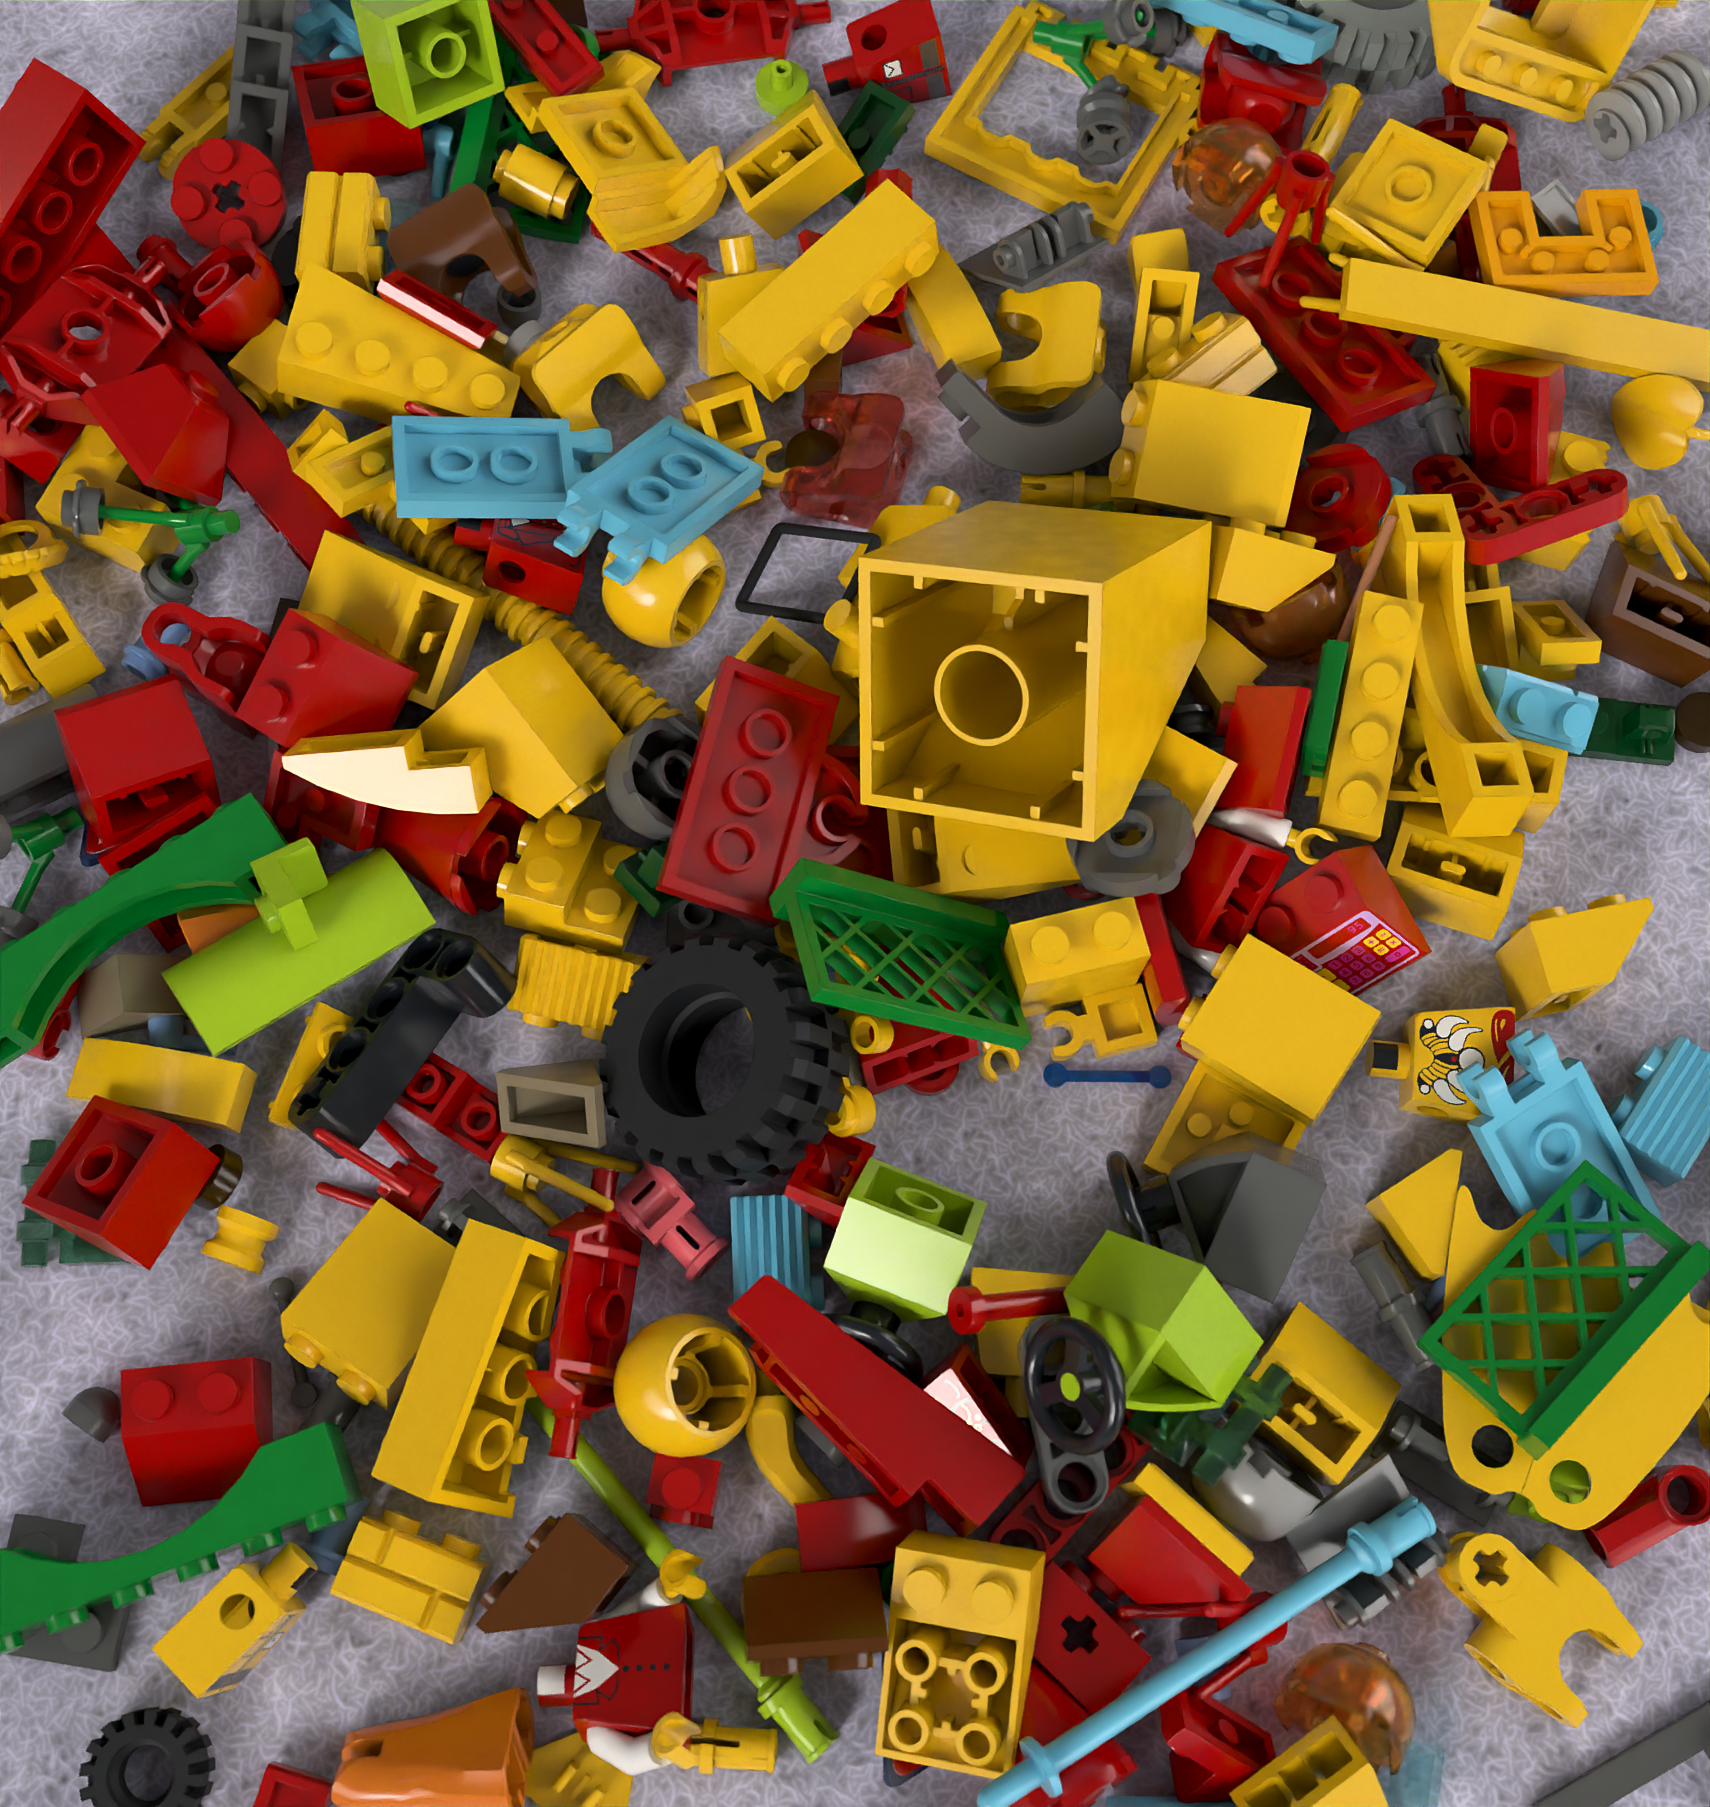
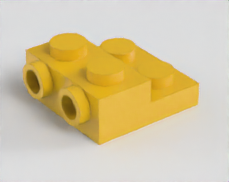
M553 809L542 816L538 822L526 820L520 831L517 844V853L522 856L518 864L506 862L498 879L497 897L504 899V925L622 955L642 905L613 877V874L619 862L642 849L602 839L601 821L574 814H565L562 811Z

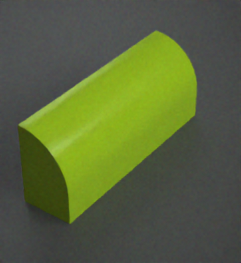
M379 846L327 876L328 885L326 888L302 899L318 941L295 952L282 929L271 934L260 915L161 972L162 977L214 1058L432 929L436 921L404 871L386 849Z

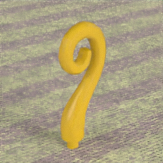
M755 1370L756 1396L752 1412L744 1425L751 1454L759 1470L793 1508L794 1503L835 1498L808 1467L799 1453L795 1434L794 1403L787 1395H781L780 1388L762 1370ZM780 1547L764 1553L749 1567L746 1576L801 1573L799 1550L793 1547ZM865 1565L834 1570L865 1568ZM741 1591V1597H740V1598H741V1610H742V1591Z

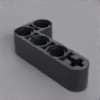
M433 928L424 932L406 949L298 1092L290 1105L288 1120L335 1159H344V1157L317 1140L313 1136L314 1129L322 1127L360 1149L460 1013L477 1018H487L495 1015L506 1006L514 995L517 987L516 976L473 936L441 928Z

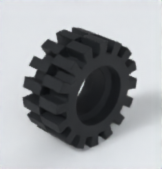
M152 1707L121 1715V1719L111 1721L101 1729L104 1733L103 1736L93 1739L86 1749V1752L92 1754L90 1761L81 1763L79 1776H88V1787L79 1789L81 1802L91 1799L94 1807H202L203 1805L200 1802L204 1796L210 1794L213 1782L208 1781L209 1772L216 1769L215 1757L209 1758L207 1747L212 1745L208 1734L201 1736L197 1730L201 1724L193 1717L185 1718L181 1716L182 1711L174 1708L160 1709V1707ZM143 1745H154L161 1748L167 1753L172 1762L173 1775L171 1783L166 1792L156 1800H142L131 1793L125 1781L126 1764L133 1752Z

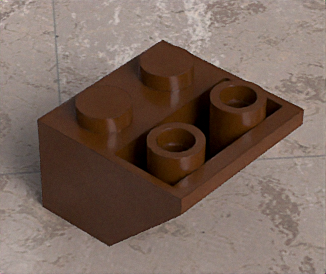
M1615 539L1609 545L1584 622L1602 640V652L1677 687L1683 688L1710 670V585L1687 573L1685 579L1678 580L1666 562Z
M566 1512L563 1517L558 1516L556 1519L550 1515L537 1528L524 1546L532 1555L519 1571L516 1569L512 1573L505 1570L485 1592L479 1604L486 1609V1612L475 1625L485 1634L577 1624L598 1619L639 1568L640 1564L582 1514Z
M877 1567L744 1576L741 1579L745 1664L760 1663V1677L804 1673L803 1660L827 1658L828 1672L873 1668V1655L889 1651L888 1632Z

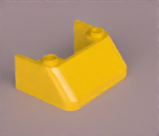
M1427 0L1437 70L1441 76L1458 87L1569 123L1578 122L1585 118V110L1589 100L1599 91L1607 89L1656 0H1540L1530 20L1489 6L1491 0Z

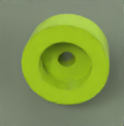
M776 60L764 65L757 73L755 79L757 102L769 114L779 116L809 93L807 73L800 65L788 60Z

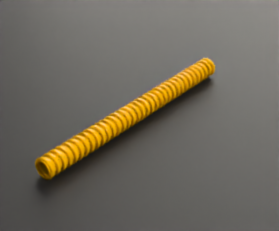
M390 496L355 511L356 514L363 515L364 520L369 525L376 526L380 534L389 536L391 543L402 547L403 552L407 556L415 557L419 566L428 568L431 572L490 595L491 597L483 618L490 622L495 621L496 629L500 632H508V637L513 643H521L523 648L547 635L612 720L617 719L616 725L621 731H629L655 717L661 719L671 715L684 717L683 712L679 709H669L670 703L666 698L659 697L656 699V691L651 686L642 687L643 682L637 675L629 676V670L624 664L615 665L616 660L610 653L602 654V648L598 643H588L587 634L579 630L575 632L574 624L569 620H562L560 612L552 609L548 610L547 607L486 586L482 581L486 555H482L481 550L452 544L455 528L451 524L425 536L410 518H397L396 503Z

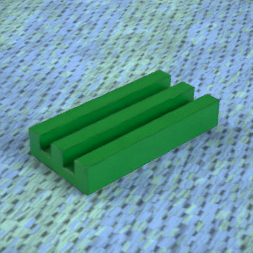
M1327 639V643H1323L1302 743L1300 761L1302 775L1324 777L1349 642Z

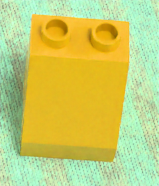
M988 500L859 556L860 804L1077 840L1096 841L1123 818L1206 641L1212 521Z

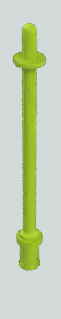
M538 1394L537 1397L526 1398L524 1409L530 1412L552 1439L555 1416H552L553 1409L547 1408ZM579 1432L576 1451L577 1459L568 1460L660 1570L666 1555L677 1548ZM694 1569L689 1574L702 1579ZM707 1584L706 1592L701 1598L691 1599L682 1595L686 1603L757 1687V1699L761 1703L757 1710L766 1720L772 1716L805 1756L806 1762L811 1764L832 1745L831 1742L833 1743L839 1738L841 1733L831 1725L802 1690L801 1687L805 1684V1681L799 1674L760 1677V1663L745 1664L744 1630Z

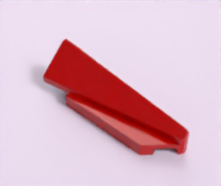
M771 1275L762 1276L728 1308L727 1311L730 1317L735 1319L755 1340L749 1351L757 1366L896 1509L919 1491L959 1537L964 1538L979 1528L1025 1477V1468L852 1336L845 1333L840 1327Z

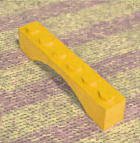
M1452 494L1394 495L1385 517L1389 514L1397 517L1398 520L1381 559L1380 567L1389 596L1424 603L1410 686L1449 838L1509 836L1535 797L1521 742L1508 733L1495 716L1484 694L1476 670L1469 639L1465 607V540Z

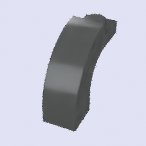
M952 358L935 373L939 385L943 389L937 396L942 404L960 421H963L968 415L970 416L958 429L964 444L986 461L1001 468L1029 475L1061 474L1088 466L1104 458L1121 445L1125 427L1121 420L1124 400L1095 370L1091 380L1086 385L1077 387L1059 404L1038 412H1019L1000 405Z

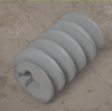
M1675 50L1664 54L1657 61L1648 63L1642 70L1629 74L1624 80L1613 83L1608 89L1599 91L1589 100L1585 110V128L1593 146L1604 159L1610 161L1621 160L1628 152L1638 150L1645 142L1655 140L1661 133L1671 131L1678 123L1688 121L1695 113L1703 112L1710 106L1709 72L1694 55L1686 51Z

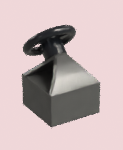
M1249 1130L1227 1136L1206 1145L1172 1167L1168 1176L1166 1173L1148 1179V1183L1140 1185L1130 1162L1122 1152L1112 1151L1106 1158V1167L1111 1187L1130 1238L1163 1250L1158 1231L1182 1222L1197 1263L1205 1265L1214 1278L1271 1304L1274 1303L1327 1187L1319 1161Z

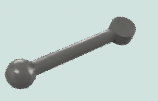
M286 1277L274 1279L269 1286L271 1298L278 1301L280 1314L290 1305V1298L294 1293L293 1282ZM290 1355L296 1386L291 1392V1400L296 1407L309 1408L317 1401V1388L309 1383L305 1365Z

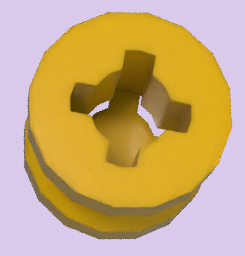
M220 1205L216 1214L219 1224L214 1237L205 1240L200 1253L248 1272L261 1275L266 1264L262 1254L267 1243L276 1240L281 1227L246 1212Z

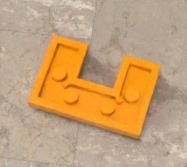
M1637 189L1582 190L1575 203L1582 236L1539 237L1529 191H1478L1468 206V212L1483 284L1546 297L1651 295L1659 283V277Z

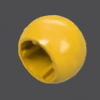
M702 533L666 564H662L649 556L636 577L626 586H622L603 575L604 568L611 564L617 556L610 551L608 552L602 567V577L604 579L602 584V600L606 612L621 632L630 639L649 647L664 649L683 646L697 636L712 616L722 595L726 579V567L722 556L707 536Z
M675 1313L654 1320L640 1329L624 1348L617 1362L614 1375V1399L617 1412L624 1426L639 1443L651 1451L672 1457H700L721 1449L739 1433L748 1421L756 1396V1373L753 1360L746 1345L730 1328L717 1319L703 1314ZM692 1414L690 1419H686V1415Z

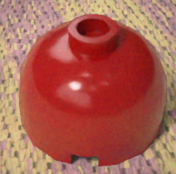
M246 238L237 239L244 248L231 252L223 244L200 259L177 284V287L184 294L179 301L178 307L170 299L167 305L169 318L182 331L196 340L199 345L218 353L240 351L252 338L260 335L270 326L274 319L279 320L285 296L277 270L262 250L253 241Z

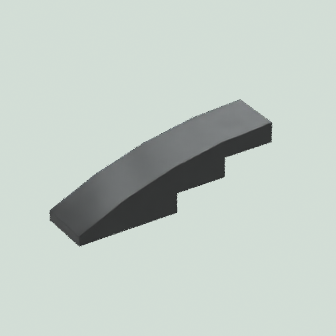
M238 0L226 139L239 140L259 149L274 162L281 174L296 0ZM233 181L229 187L222 186L221 194L239 197L238 191L241 186Z

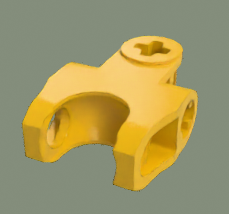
M1470 1531L1452 1534L1447 1538L1453 1547V1550L1445 1555L1447 1564L1443 1567L1437 1566L1436 1568L1439 1579L1447 1590L1481 1620V1623L1463 1643L1465 1649L1503 1687L1531 1701L1559 1723L1577 1729L1589 1713L1585 1709L1584 1703L1570 1690L1562 1678L1559 1659L1560 1651L1565 1641L1574 1633L1585 1631L1616 1656L1626 1655L1632 1659L1644 1644L1640 1636L1618 1609L1608 1590L1578 1561L1559 1547L1545 1543L1530 1561L1512 1542L1501 1535ZM1475 1554L1484 1555L1479 1563V1566L1485 1572L1483 1579L1475 1578L1480 1569L1473 1560Z

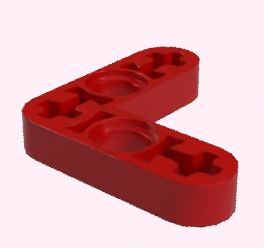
M1450 454L1429 456L1420 460L1412 470L1415 495L1452 494L1456 509L1471 507L1456 510L1465 540L1464 559L1476 565L1499 563L1611 523L1623 517L1629 507L1628 480L1623 473L1613 469L1587 471L1503 502H1499L1467 464L1457 456ZM1542 515H1554L1547 518H1534Z

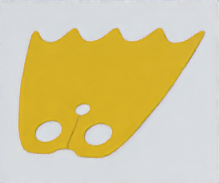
M1465 1185L1460 1187L1457 1192L1451 1230L1443 1313L1538 1210H1530L1513 1225L1504 1230H1494L1483 1223L1479 1217L1469 1188ZM1535 1234L1529 1241L1532 1267H1567V1259L1555 1252L1546 1234ZM1607 1241L1602 1242L1588 1254L1578 1258L1579 1267L1614 1266L1612 1244ZM1519 1253L1505 1268L1521 1267ZM1581 1278L1585 1312H1614L1619 1307L1616 1278ZM1494 1279L1489 1284L1487 1291L1490 1313H1526L1522 1279ZM1533 1279L1537 1313L1573 1312L1569 1279ZM1688 1293L1556 1443L1537 1461L1516 1443L1520 1437L1442 1369L1443 1423L1446 1446L1453 1469L1465 1482L1490 1494L1514 1491L1527 1497L1541 1517L1565 1528L1582 1530L1595 1525L1616 1509L1657 1464L1683 1432L1710 1393V1324L1701 1322L1694 1315L1690 1294ZM1478 1299L1463 1314L1479 1313ZM1527 1324L1491 1325L1495 1360L1531 1359ZM1539 1324L1543 1359H1572L1578 1352L1575 1324ZM1587 1324L1588 1340L1602 1324ZM1452 1325L1442 1336V1345L1459 1360H1484L1480 1325ZM1544 1370L1546 1387L1561 1370ZM1472 1371L1486 1383L1485 1371ZM1496 1371L1499 1395L1522 1415L1536 1399L1533 1371ZM1486 1425L1499 1426L1507 1431L1511 1437L1514 1446L1513 1456L1503 1467H1486L1473 1454L1472 1439L1476 1431ZM1561 1461H1576L1584 1466L1590 1475L1591 1490L1587 1498L1580 1503L1570 1504L1563 1502L1551 1490L1549 1482L1550 1472Z

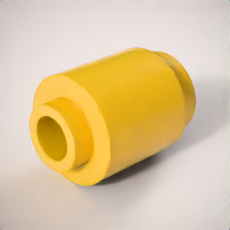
M521 143L517 145L513 152L507 149L503 151L493 175V181L500 184L498 192L500 197L546 219L555 216L564 220L573 205L580 185V178L570 174V167Z

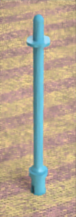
M1409 1495L1402 1503L1370 1524L1360 1521L1347 1531L1348 1538L1346 1539L1345 1549L1042 1748L1032 1737H1025L1019 1741L1025 1760L985 1785L978 1792V1807H1008L1038 1786H1041L1050 1797H1057L1063 1792L1058 1775L1059 1772L1360 1572L1372 1573L1380 1577L1393 1568L1392 1559L1425 1537H1430L1436 1533L1437 1527L1431 1513L1422 1502L1418 1504L1415 1496Z

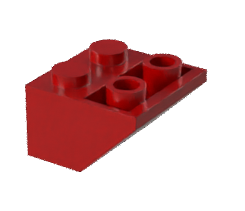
M174 673L53 711L81 811L104 847L125 840L204 791L207 792L218 807L222 805L211 757L181 685Z

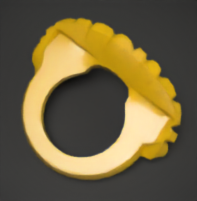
M16 520L0 525V539L16 532H32L38 535L37 541L28 550L0 555V579L8 578L10 575L28 574L30 571L37 572L63 562L69 547L62 539H55L53 531L44 523L35 520Z

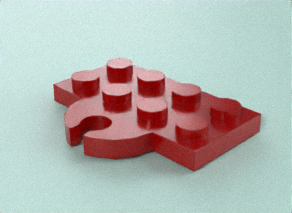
M1304 236L1287 241L1278 267L1269 286L1266 288H1262L1259 285V280L1272 245L1217 263L1211 278L1212 282L1237 311L1249 320L1255 332L1342 433L1430 400L1437 384L1409 354L1417 334L1339 319V313L1300 306L1299 300L1303 296L1340 300L1343 271H1335Z
M726 655L718 668L655 890L773 928L779 925L780 919L773 917L769 898L801 857L835 866L858 847L862 840L853 833L844 836L832 835L825 829L822 823V811L825 806H833L841 810L848 821L861 822L868 817V805L860 804L859 780L846 764L825 752L840 696Z

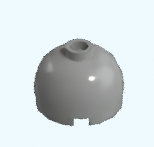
M1224 1411L1215 1420L1211 1421L1194 1447L1190 1464L1192 1487L1205 1503L1202 1507L1232 1534L1236 1531L1252 1541H1276L1284 1538L1288 1531L1301 1523L1319 1502L1323 1500V1494L1301 1468L1291 1460L1287 1464L1271 1448L1261 1442L1265 1438L1234 1414Z

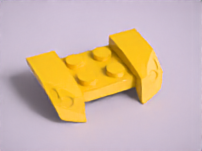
M629 50L616 51L600 61L604 67L605 76L582 94L552 97L539 81L507 87L504 95L531 133L548 131L592 194V199L586 213L614 253L675 241L712 218L716 213L727 188L719 146L708 147L688 163L644 101L654 78L662 68L655 62Z

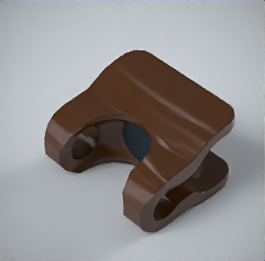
M468 183L392 229L387 237V248L399 270L463 305L464 292L469 282L478 274L486 271H491L494 278L506 290L513 292L517 298L538 285L536 272L525 250L521 233L513 215L504 207L496 206L492 208L486 193L476 184Z

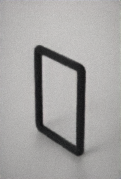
M785 522L778 523L768 535L736 598L735 606L738 611L824 625L826 613L748 602L781 535L789 534L868 544L864 554L880 548L881 538L875 533ZM858 566L842 599H846L850 603H853L859 591Z

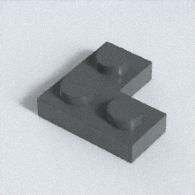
M15 1514L6 1548H27L53 1558L77 1561L86 1525L26 1514ZM111 1599L89 1608L90 1621L74 1628L49 1635L45 1625L22 1634L25 1646L6 1655L104 1672H114L117 1669L132 1605L114 1609Z

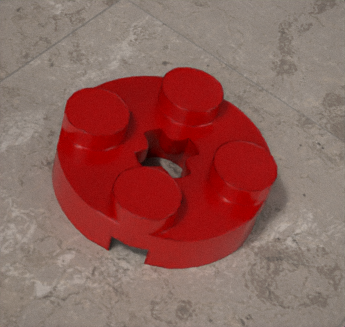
M210 138L204 141L202 145L194 147L189 151L176 169L172 183L173 192L170 197L171 208L178 216L187 234L207 249L214 250L225 244L233 252L244 248L237 240L242 238L253 241L259 248L265 247L281 231L288 212L285 187L278 167L266 154L245 142ZM233 181L237 182L241 186L238 196L244 201V204L240 210L229 207L224 213L219 208L221 199L216 195L217 190L221 185L229 187Z
M1352 443L1330 445L1306 457L1305 460L1309 466L1303 469L1296 477L1285 528L1280 529L1316 538L1314 549L1327 553H1336L1351 545L1362 547L1373 541L1379 533V520L1383 517L1391 496L1390 478L1379 461L1369 455L1365 448ZM1339 491L1341 493L1336 502L1327 507L1322 506V504L1332 500L1335 492Z

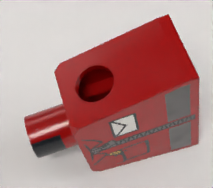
M899 0L850 22L845 30L852 55L821 64L831 97L855 89H863L868 80L910 104L952 95L941 34L930 0Z

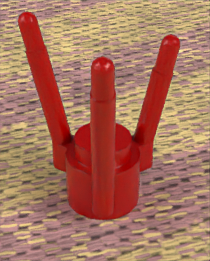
M1296 150L1291 152L1287 158L1277 156L1269 174L1224 229V236L1227 238L1232 237L1275 187L1277 203L1285 210V214L1259 280V285L1262 288L1268 287L1298 214L1305 213L1314 206L1311 242L1317 245L1322 240L1329 192L1336 176L1330 172L1328 162L1314 152Z
M384 1118L375 1130L407 1161V1166L400 1161H396L388 1168L322 1127L314 1129L313 1136L317 1140L381 1180L377 1193L418 1223L424 1219L444 1187V1182L434 1176L439 1167L423 1158ZM318 1182L316 1185L318 1193L368 1211L378 1201L377 1198L326 1182Z
M1267 1591L1250 1594L1245 1601L1121 1605L1117 1609V1614L1122 1619L1217 1617V1630L1219 1632L1274 1596V1594ZM1288 1621L1241 1651L1239 1657L1196 1688L1193 1692L1195 1701H1205L1248 1669L1266 1664L1268 1662L1267 1647L1278 1645L1284 1640Z

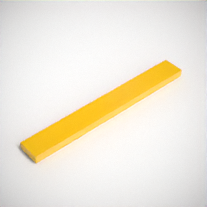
M1353 257L1343 267L1339 319L1537 359L1564 362V364L1633 378L1655 374H1670L1688 380L1698 391L1710 393V330Z

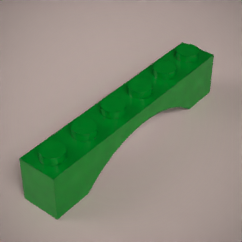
M251 792L239 800L224 803L214 811L212 817L185 834L169 838L150 857L132 868L116 872L100 889L78 903L68 904L60 908L52 915L50 921L25 937L11 940L0 947V1069L39 1045L52 1013L71 984L99 955L124 936L156 919L183 910L218 904L254 905V899L263 896L250 862L289 844L271 816Z
M322 1422L261 1446L240 1479L212 1509L182 1532L146 1550L108 1561L82 1562L53 1558L27 1548H0V1656L24 1647L25 1643L22 1634L45 1625L49 1635L66 1631L90 1621L88 1609L111 1599L114 1609L132 1605L154 1596L153 1583L177 1574L180 1584L189 1582L219 1570L220 1566L217 1558L242 1548L244 1558L252 1557L283 1545L284 1540L281 1533L306 1523L308 1532L311 1533L348 1519L345 1507L363 1501V1497L340 1425Z

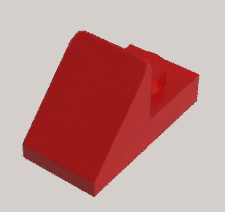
M1190 1685L1159 1706L1162 1720L1161 1731L1166 1744L1171 1747L1169 1760L1176 1798L1179 1802L1187 1804L1233 1800L1229 1794L1276 1758L1271 1734L1211 1696L1203 1702L1195 1701L1193 1692L1197 1687Z

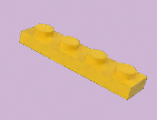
M1364 590L1358 597L1314 828L1326 829L1332 833L1371 842L1380 838L1424 603Z

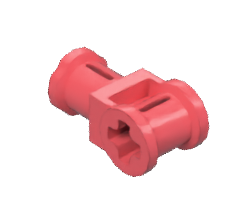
M643 1160L644 1168L621 1191L616 1193L614 1210L622 1212L621 1218L642 1237H645L657 1250L663 1245L686 1269L684 1277L690 1283H694L725 1254L732 1242L726 1236L718 1238L695 1215L698 1211L696 1204L687 1196L688 1193L665 1168L651 1165ZM680 1232H685L699 1249H694L680 1235Z

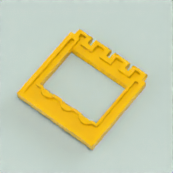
M1031 0L1026 8L1016 4L925 138L924 154L1048 214L1071 201H1075L1078 204L1085 202L1093 212V222L1089 224L1091 234L1107 238L1109 243L1116 246L1179 144L1178 138L1181 127L1197 115L1200 76L1171 62L1162 73L1157 70L1161 61L1160 57L1139 47L1131 48L1128 46V43L1118 45L1115 50L1110 48L1112 44L1110 40H1096L1091 43L1084 63L1095 78L1099 81L1107 75L1113 74L1120 84L1124 83L1130 88L1125 99L1160 115L1118 184L1116 185L1107 180L1095 183L1081 176L1078 166L1059 157L1047 160L1033 153L1030 143L1011 134L999 137L985 130L983 121L978 119L1022 51L1078 76L1063 62V56L1052 53L1049 46L1033 42V32L1038 20L1057 24L1060 19L1066 21L1067 14L1038 0ZM1077 18L1072 21L1073 23H1085Z

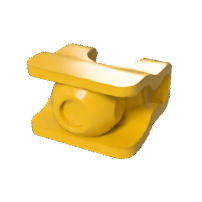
M1073 281L1042 287L1029 293H1017L1011 288L1004 291L998 298L996 309L999 328L1003 332L1034 340L1040 345L1031 355L1024 359L1000 362L990 369L987 375L985 392L994 401L1008 409L1019 412H1038L1059 404L1077 387L1086 385L1091 380L1094 370L1102 377L1106 356L1107 327L1103 320L1100 319L1101 289L1095 283L1089 281Z
M578 304L516 356L510 363L509 371L521 377L519 390L544 418L569 419L570 431H587L593 428H601L592 412L591 397L595 386L602 378L608 375L617 380L623 388L632 391L638 398L649 401L659 394L666 384L664 374L645 348L633 323L617 304H603L598 308L593 304Z

